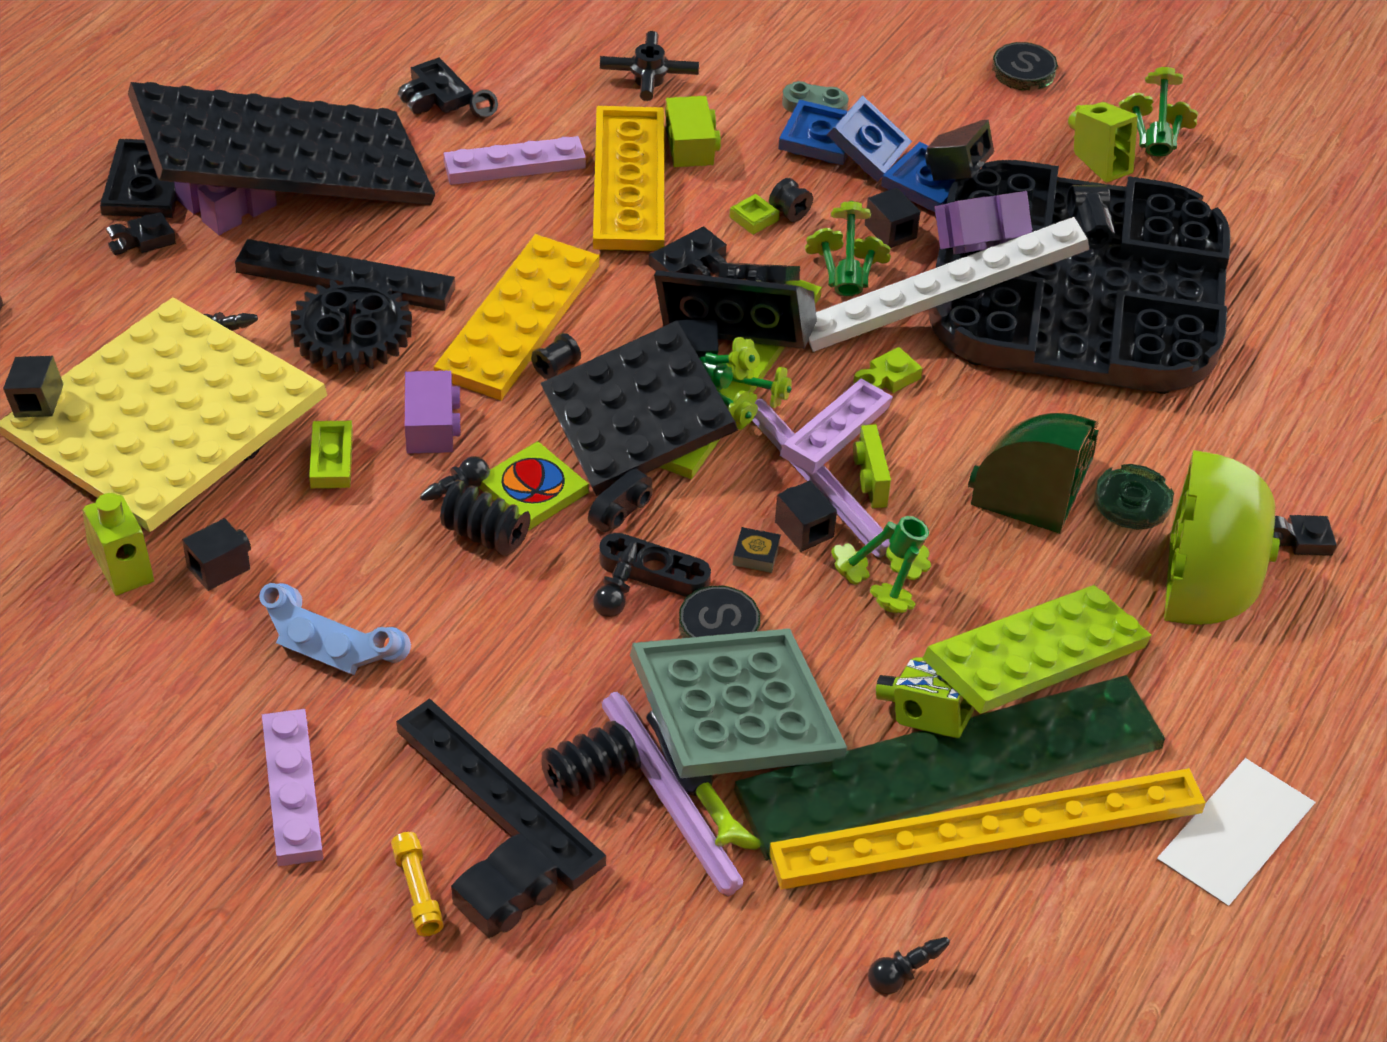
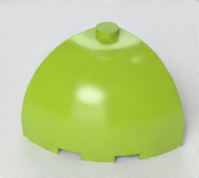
M1193 450L1170 532L1165 621L1202 625L1222 622L1240 615L1258 598L1266 577L1269 561L1276 562L1280 540L1273 538L1276 508L1273 494L1266 482L1255 471L1234 459Z

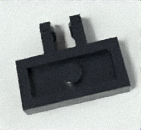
M438 57L410 67L412 81L399 87L400 89L397 94L403 103L409 102L408 106L414 114L430 111L434 104L444 113L469 105L473 91Z
M703 226L650 253L649 266L655 271L711 276L710 273H713L719 277V263H727L726 259L723 258L726 256L727 244Z
M719 263V277L787 285V281H800V266Z

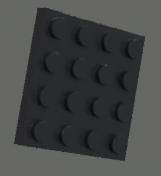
M678 320L541 382L543 391L596 496L600 495L632 469H638L645 474L738 431L732 415Z

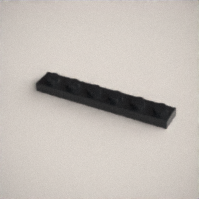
M252 239L246 240L235 260L236 273L312 287L320 285L326 289L330 288V280H334L338 285H343L346 277L350 279L351 284H356L361 277L364 278L365 285H370L373 281L378 280L379 289L390 285L392 287V294L400 292L402 294V301H408L409 305L441 311L446 310L455 290L454 276Z
M430 698L396 721L397 732L511 836L521 833L557 866V877L572 891L606 866L605 853Z

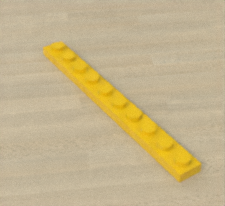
M1190 768L772 842L770 843L769 855L780 890L1200 814L1203 813L1206 802Z

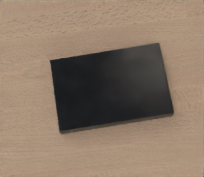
M119 139L100 203L101 215L143 217L161 212L165 218H173L177 203L175 183L159 181L145 140Z

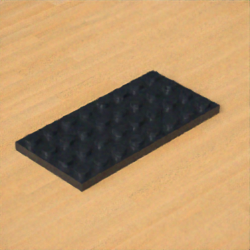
M154 82L130 83L128 96L159 181L432 205L435 197L434 189L396 111L387 108H363L354 104L345 106L328 104L324 101H300L290 97H264L255 93L246 95L229 93L224 90H200L190 86H164Z

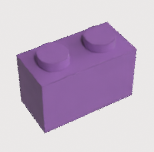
M451 371L405 372V438L407 453L453 452V436H461L460 413H453V409H460V386H452Z

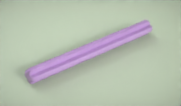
M758 399L755 402L758 406V411L752 421L781 452L783 443L795 433L763 399ZM791 463L807 481H812L836 508L838 516L865 545L883 531L878 523L824 465L814 474H810ZM889 539L872 551L876 557L881 558L886 554V550L890 545Z
M618 692L611 693L609 697L602 701L604 712L611 721L618 722L631 733L640 755V768L718 891L726 896L733 895L743 886L742 877L724 849L715 845L716 837L685 789L678 782L669 764L625 696L620 695Z

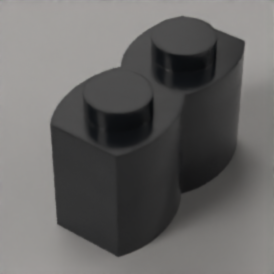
M519 833L499 845L487 859L476 863L466 870L451 885L453 904L488 938L497 935L501 931L504 933L508 932L518 924L523 911L536 904L543 905L554 895L558 884L557 866Z

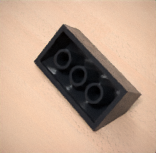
M656 270L654 274L663 327L677 320L678 322L679 320H716L718 339L734 341L735 338L742 337L745 340L751 339L757 344L804 349L817 322L814 292L800 286Z

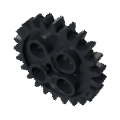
M348 277L344 279L343 285H338L334 280H330V288L326 289L323 286L317 285V294L305 292V301H296V310L291 311L292 321H290V328L294 347H300L301 356L310 355L312 364L323 360L324 369H328L333 364H338L339 372H342L346 365H352L355 372L359 371L360 364H365L369 369H374L375 360L387 364V354L398 357L399 347L406 348L408 346L407 338L412 337V312L409 311L408 301H402V294L400 292L392 294V287L390 285L379 289L378 280L373 281L370 285H365L364 278L362 277L356 284H351ZM356 304V314L352 317V310ZM351 332L350 342L347 344V334Z

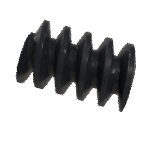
M457 479L453 482L441 506L440 519L444 528L455 530L458 535L468 536L473 542H482L486 548L496 549L501 555L507 556L513 553L522 544L528 533L531 521L529 511L524 512L518 518L519 507L517 505L511 504L505 510L506 502L504 499L497 498L492 503L491 493L483 492L479 496L478 487L470 486L465 490L466 484L463 480Z
M611 720L605 723L603 729L600 727L592 728L588 732V736L585 734L576 735L572 743L570 741L560 742L557 750L550 747L544 749L541 756L542 770L546 781L560 801L563 799V788H566L573 797L579 796V781H582L588 790L594 789L595 781L593 775L595 774L598 775L602 782H610L609 768L611 767L618 776L625 775L624 761L626 760L635 770L641 767L640 755L631 733L623 725Z

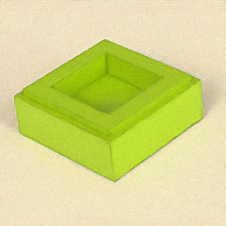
M754 194L730 207L729 217L754 235L779 221V211L760 196Z

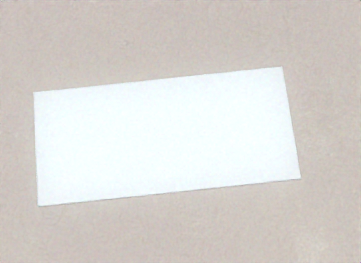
M1245 758L1209 798L1203 813L1195 814L1157 859L1229 906L1316 802Z

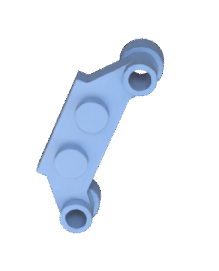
M269 583L260 591V602L266 607L279 634L276 641L277 644L355 675L358 667L381 659L392 663L400 662L410 652L411 642L408 635L395 627H378L372 632L363 633L301 608L302 596L296 588L290 585ZM389 638V643L384 647L385 640Z

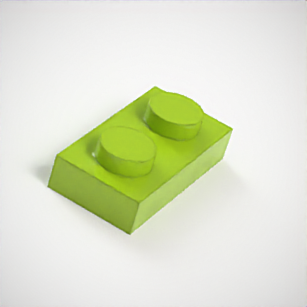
M352 420L313 421L309 475L311 488L351 487Z
M876 424L861 425L859 441L853 443L855 465H861L862 468L860 471L861 490L863 493H868L872 508H884L888 506L891 478Z

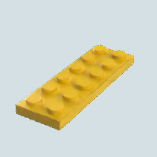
M597 106L593 249L656 251L664 247V107Z
M535 234L434 365V371H451L452 384L502 401L531 361L532 352L542 346L599 267L600 255Z

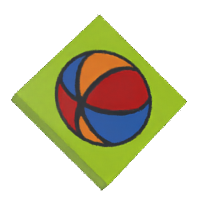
M538 441L490 469L489 476L478 487L483 492L491 493L493 501L497 498L504 499L506 502L505 510L511 504L517 505L519 507L518 518L524 512L529 511L531 519L529 530L589 493V483Z

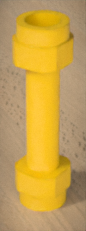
M400 833L392 839L391 845L396 865L404 870L413 901L411 917L414 928L420 936H432L440 932L444 924L438 902L431 900L420 863L423 860L422 847L415 833Z

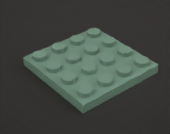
M790 629L632 643L630 657L680 778L844 760L847 751L846 743Z

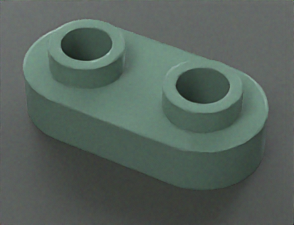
M797 81L783 89L782 105L787 111L792 113L799 99L845 111L848 110V95L837 87H823Z

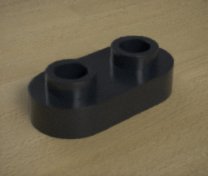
M632 469L595 499L588 513V522L602 532L618 528L629 514L637 508L644 507L649 502L653 493L651 488L652 479L638 469Z

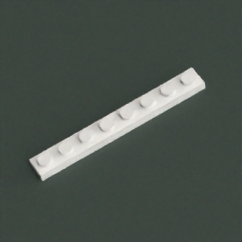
M1072 217L816 312L817 322L808 342L812 351L815 352L1089 250L1088 239L1076 219Z

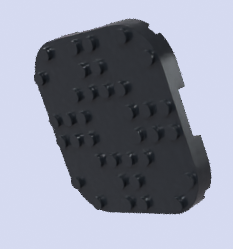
M1020 160L986 162L973 178L956 179L949 190L947 204L960 200L1027 191L1032 232L1072 218L1067 211V194L1071 185L1108 186L1110 192L1109 214L1115 234L1112 242L1105 244L1102 248H1089V250L929 309V320L934 333L951 351L967 359L973 365H984L1050 377L1153 391L1160 394L1195 385L1204 380L1214 370L1218 363L1226 334L1227 306H1225L1226 269L1230 256V227L1222 211L1218 207L1211 210L1209 205L1203 201V195L1178 184L1128 176L1126 187L1058 177L1059 166ZM939 247L936 268L978 253L980 250L953 254V247L940 249Z

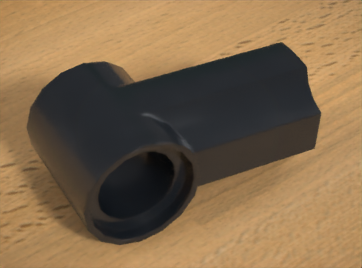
M1071 185L1067 194L1068 214L1070 217H1076L1077 223L1088 239L1089 248H1102L1105 244L1112 242L1115 234L1109 214L1110 192L1108 186Z

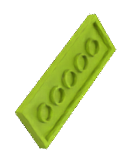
M1092 585L927 647L923 660L971 706L982 714L1143 649L1147 646L1152 635L1133 616L1127 614L1113 602L1106 592Z

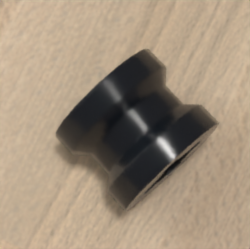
M785 178L773 188L769 197V204L778 211H783L784 216L791 222H797L809 212L813 204V194L805 188L799 189L798 183L792 178Z

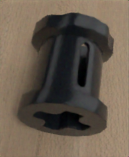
M560 333L555 337L552 344L544 349H535L532 352L531 361L535 370L544 379L548 380L557 376L558 370L567 364L573 365L579 362L581 351L577 342L569 334Z

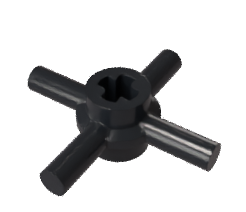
M648 31L645 43L635 49V55L632 58L600 56V69L631 71L634 74L635 82L641 86L640 98L643 101H650L653 99L654 87H658L663 83L664 76L667 73L699 75V62L668 60L665 57L664 49L658 45V33L656 31Z

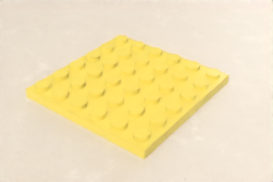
M172 297L63 375L61 378L64 385L53 416L14 417L13 412L0 420V434L98 498L105 493L122 495L138 524L151 532L325 398L327 392L324 383Z

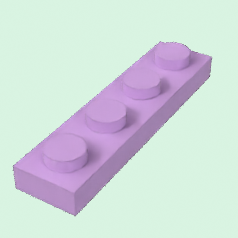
M579 136L444 152V165L449 183L453 185L586 168V157Z
M861 378L783 443L780 456L793 463L796 467L814 474L860 434L861 425H870L889 408L893 396Z
M305 709L262 714L278 866L323 860Z

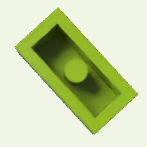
M707 97L666 98L665 128L673 167L714 165L715 151H720L721 137L720 131L715 130V110L709 109Z

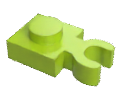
M897 347L871 360L869 369H862L856 372L853 385L862 378L879 389L886 387L894 393L920 380L923 368L900 347Z

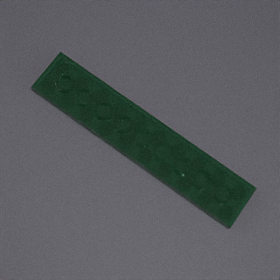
M1124 675L970 717L960 738L922 730L848 750L845 756L837 757L833 761L794 765L735 781L734 792L754 836L760 840V849L765 860L771 859L769 853L770 843L929 815L1163 748L1165 737L1128 676Z

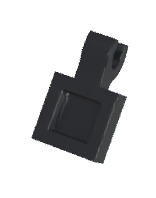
M161 212L127 221L128 228L122 224H113L106 228L112 240L119 238L108 243L114 255L123 254L136 247L139 248L141 253L176 244L175 232Z
M1289 515L1288 520L1281 516H1275L1273 538L1280 540L1279 547L1292 546L1294 555H1333L1337 544L1328 516Z

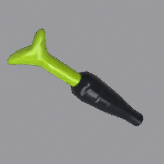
M650 711L646 719L653 728L666 761L678 782L687 794L698 796L718 826V836L715 840V845L722 847L732 843L745 849H758L762 842L731 816L713 789V775L680 778L653 711Z

